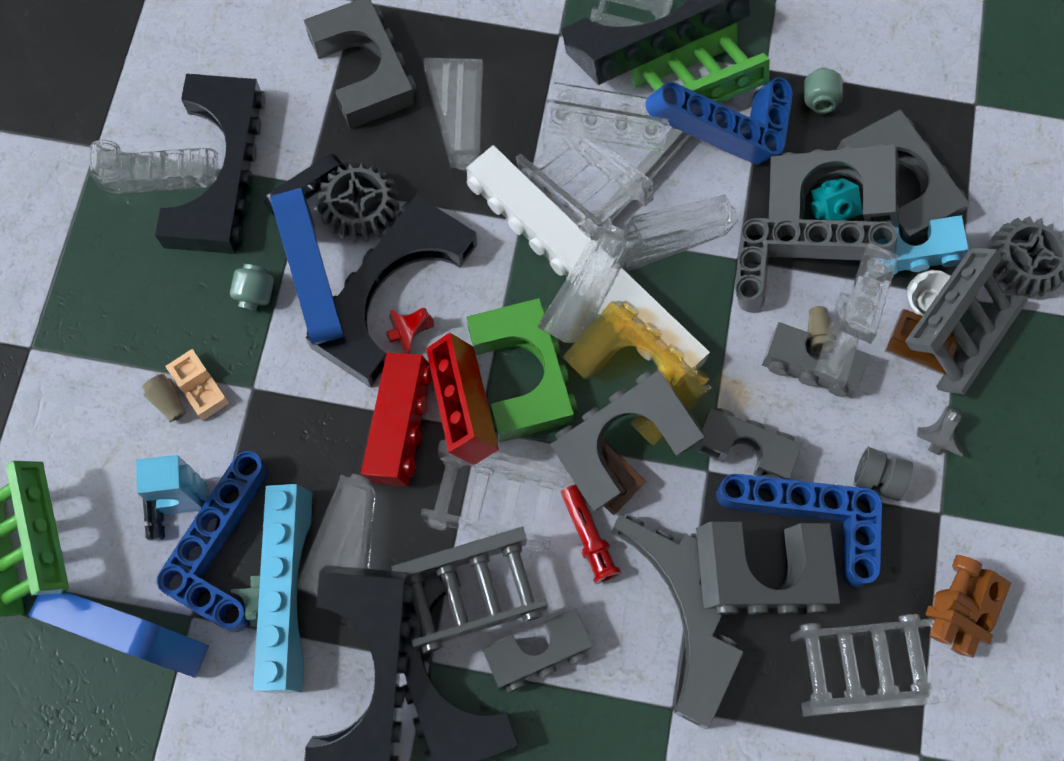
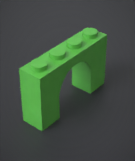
M540 298L466 316L468 331L476 355L508 347H519L532 352L540 360L544 369L542 381L532 392L491 404V414L499 442L572 424L574 413L578 412L576 400L573 393H567L565 383H569L567 370L564 364L559 365L556 355L560 354L559 343L556 336H550L548 326L552 325L550 313L547 307L542 308Z

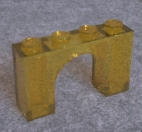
M626 300L624 302L611 301L563 356L584 379L595 377L620 349L626 346L641 348L654 359L658 370L665 374L689 411L712 389L707 383L709 380L707 375L696 366L691 368L683 360L685 358L683 352L673 344L668 346L660 338L662 333L650 322L645 324L637 316L639 311ZM638 414L630 423L652 446L661 443L665 439L657 426L645 416Z

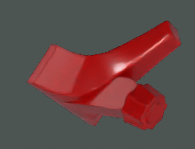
M420 308L407 316H402L391 310L389 318L394 329L386 331L390 343L399 340L404 353L410 354L411 341L414 336L434 327V321L426 308Z

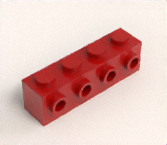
M449 332L427 347L426 351L448 451L455 457L476 465L497 452L499 446L475 349L472 345Z
M386 353L361 469V475L372 484L408 487L410 477L415 473L416 463L414 456L416 446L420 444L422 438L420 428L422 416L426 414L428 409L426 397L428 386L433 382L430 364L421 354Z

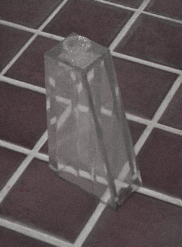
M424 58L425 78L450 167L466 171L467 166L481 156L483 59Z
M726 194L631 217L613 244L612 249L620 267L625 272H629L726 236L738 222V218Z
M612 224L609 230L599 225L541 319L538 328L563 342L583 343L634 245L633 242L626 239L628 232Z
M352 474L351 477L340 476L297 582V588L301 592L317 597L319 572L325 565L369 569L375 491L372 485L369 484V479L357 474Z

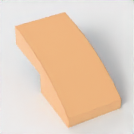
M193 349L165 366L202 421L230 404Z

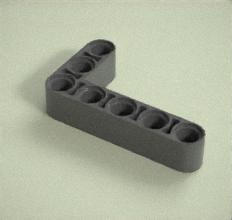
M750 219L743 224L740 235L735 283L738 304L741 309L747 312H756L763 307L766 299L769 257L884 261L892 258L896 252L897 230L892 224L887 222ZM753 235L763 236L759 240L749 239ZM784 236L794 237L790 241L780 240ZM815 237L825 238L824 241L818 243L812 241ZM846 238H855L857 241L849 244L845 243L843 240ZM878 239H887L889 243L881 245L876 243L875 241ZM757 262L760 264L758 267L752 269L746 267L749 263ZM748 290H755L758 292L753 297H746L743 295Z

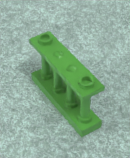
M735 22L631 70L632 85L634 88L649 83L654 91L664 85L660 78L675 72L684 83V87L720 103L769 83L770 59L765 53L748 58L737 46V23ZM727 52L737 64L722 69L713 57ZM701 62L710 75L696 80L687 67Z
M12 461L6 465L9 483L0 489V617L23 615L25 612L22 597L29 593L31 595L58 594L69 589L43 462ZM12 497L15 515L6 520L3 502ZM18 529L21 547L13 551L9 534ZM24 561L28 579L19 583L15 565Z

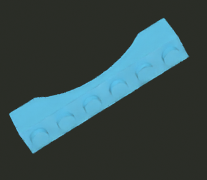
M298 484L266 486L254 691L267 693H301L303 691L304 655L297 619V579L303 544L311 525L313 492Z

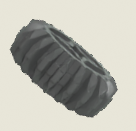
M350 162L348 170L345 171L338 166V175L335 176L328 173L329 183L321 182L322 192L318 193L317 196L320 203L317 208L319 214L322 215L323 224L325 226L329 225L328 227L332 234L338 232L342 240L350 235L354 243L357 241L358 236H363L364 241L368 242L369 234L372 233L379 238V229H385L389 225L388 221L395 222L397 218L395 212L399 211L400 208L397 201L399 193L395 189V182L392 179H388L385 170L378 173V168L375 165L367 169L366 164L361 162L359 168H354V165ZM357 194H359V198L361 201V210H358V206L356 204ZM376 210L373 214L368 216L371 211ZM351 215L354 216L356 219H350L344 216Z
M1030 216L1022 221L1016 218L1011 223L1007 222L1002 225L999 231L992 236V242L988 245V249H997L1002 257L992 272L999 275L996 278L997 283L1004 281L1007 284L1005 291L1015 288L1018 296L1026 292L1029 298L1035 297L1037 294L1042 297L1050 291L1057 290L1061 283L1064 282V241L1061 239L1064 231L1056 233L1053 230L1054 223L1045 226L1042 218L1033 222ZM1014 240H1027V243L1018 242V243L1016 244V243H1012L1011 241H1014ZM1043 270L1048 272L1045 275L1032 274L1033 271L1041 272Z

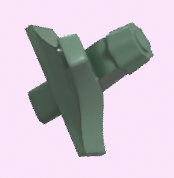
M260 575L250 576L251 587L231 589V593H235L243 599L245 603V616L249 620L251 627H257Z

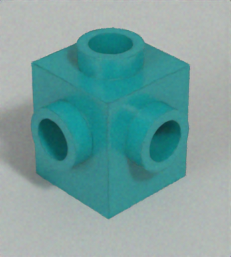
M844 178L826 181L822 184V187L811 191L813 199L811 210L816 219L847 221L863 214L859 186Z

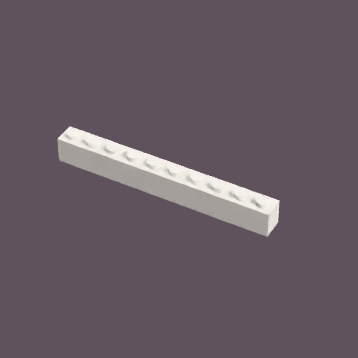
M494 145L467 166V184L476 195L481 194L487 199L491 210L497 215L502 214L508 220L510 228L517 235L523 234L529 240V245L533 251L540 256L543 254L550 261L552 269L558 275H565L572 282L573 289L580 296H586L593 302L596 312L603 318L608 317L615 324L616 331L623 338H630L637 345L640 355L648 361L652 360L659 367V370L665 374L669 382L674 381L680 387L706 362L710 352Z

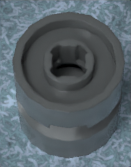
M867 447L858 463L853 485L871 490L877 488L880 495L900 501L908 488L913 472V462L897 456L888 459L885 452Z

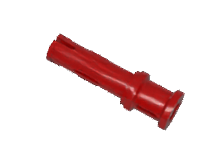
M577 485L566 487L561 491V496L584 546L581 554L584 559L588 560L595 576L593 578L594 584H600L615 578L622 572L619 567L615 566L609 553V542L601 539L592 515Z

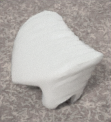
M925 270L909 283L907 296L914 313L921 316L925 314L950 278V275L943 271Z

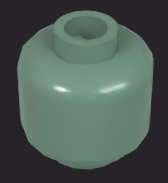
M819 68L805 78L804 101L807 107L817 113L825 114L833 111L842 103L843 80L838 72L828 68Z
M244 264L243 268H238L234 271L230 296L234 300L239 301V308L257 311L258 305L265 306L269 304L274 284L273 277L268 274L269 269Z

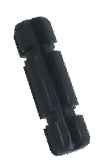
M143 498L144 522H147L145 538L149 541L162 540L165 538V526L161 524L164 521V514L156 508V500L146 501Z

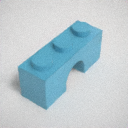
M962 215L930 220L927 231L929 240L918 246L905 243L900 237L898 226H894L898 235L895 254L888 260L869 261L871 275L879 274L881 277H888L897 274L898 271L911 270L912 272H921L927 270L930 266L942 265L943 267H953L959 265L969 250ZM878 239L875 241L876 243L881 245L889 243L887 239Z
M179 455L136 460L137 494L146 501L156 500V508L163 514L200 511L204 505V500L208 499L206 480H203Z

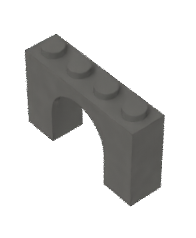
M356 0L304 19L307 35L318 59L352 47L369 49L381 59L379 67L371 76L335 90L340 109L349 129L415 105L413 93L417 92L413 77L411 75L406 76L403 70L406 68L403 56L400 51L395 53L392 47L395 45L392 33L389 28L384 30L382 12L378 5L373 6L371 0Z
M901 109L842 139L836 149L841 150L847 146L857 148L871 147L878 143L896 144L899 163L908 167L916 175L921 187L920 197L899 208V234L901 239L907 244L927 235L930 220L960 216L969 205L963 190L956 186L950 178L947 168L939 163L932 153L930 145L923 141L915 130L913 122L906 118Z
M878 143L871 147L857 148L847 146L841 150L826 151L817 149L810 153L795 154L787 152L780 156H771L769 219L805 220V205L810 190L825 178L842 175L857 180L863 186V216L865 221L887 222L893 226L899 225V157L896 144Z
M651 369L635 380L638 385L628 392L623 388L609 398L611 402L609 405L601 410L598 407L591 409L582 416L584 422L575 428L572 425L565 427L555 435L557 440L550 444L593 511L600 510L626 492L608 466L603 454L605 433L610 425L620 417L639 414L650 419L657 426L676 456L682 455L707 438L665 374L660 370L654 373Z
M711 521L696 528L704 609H717V615L737 614L738 609H747L749 615L766 614L768 609H777L778 614L798 613V608H806L807 614L827 613V607L840 604L830 524L800 523L784 529L788 572L783 585L778 590L762 585L749 570L745 556L742 522Z

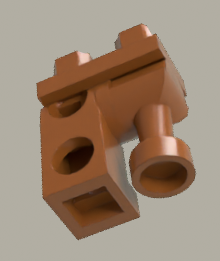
M956 555L952 567L957 573L950 588L940 590L933 596L935 597L934 607L928 606L925 615L934 620L929 637L940 643L952 645L951 650L959 655L974 658L979 642L991 644L993 634L990 632L993 631L1011 582L993 570L982 569L983 565L975 559Z

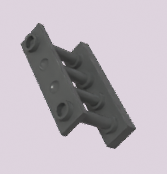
M970 248L905 341L910 350L934 354L946 372L936 385L940 391L965 395L1028 301L1025 296L1004 294L992 275V272L1002 259L997 249ZM983 285L994 301L987 312L984 311L976 298ZM967 309L978 324L970 336L959 321ZM950 333L953 334L962 348L954 360L943 345Z
M523 526L391 566L392 571L408 572V583H413L412 602L422 637L412 640L415 650L422 649L423 654L434 652L443 648L442 642L519 618H522L523 622H529L543 617L542 611L547 610L548 607L546 598L539 601L534 600L520 552L523 551L522 547L527 545V537ZM500 553L508 559L522 605L503 612L487 564L490 561V556ZM470 563L471 567L475 568L489 615L471 622L468 621L455 576L457 567ZM437 573L438 577H442L455 622V627L435 632L422 582L425 581L424 577Z

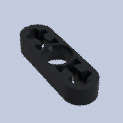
M327 155L271 191L266 196L264 204L275 216L270 196L302 188L307 200L321 191V182L329 183L328 173L337 176L338 166L344 171L346 167L337 155Z

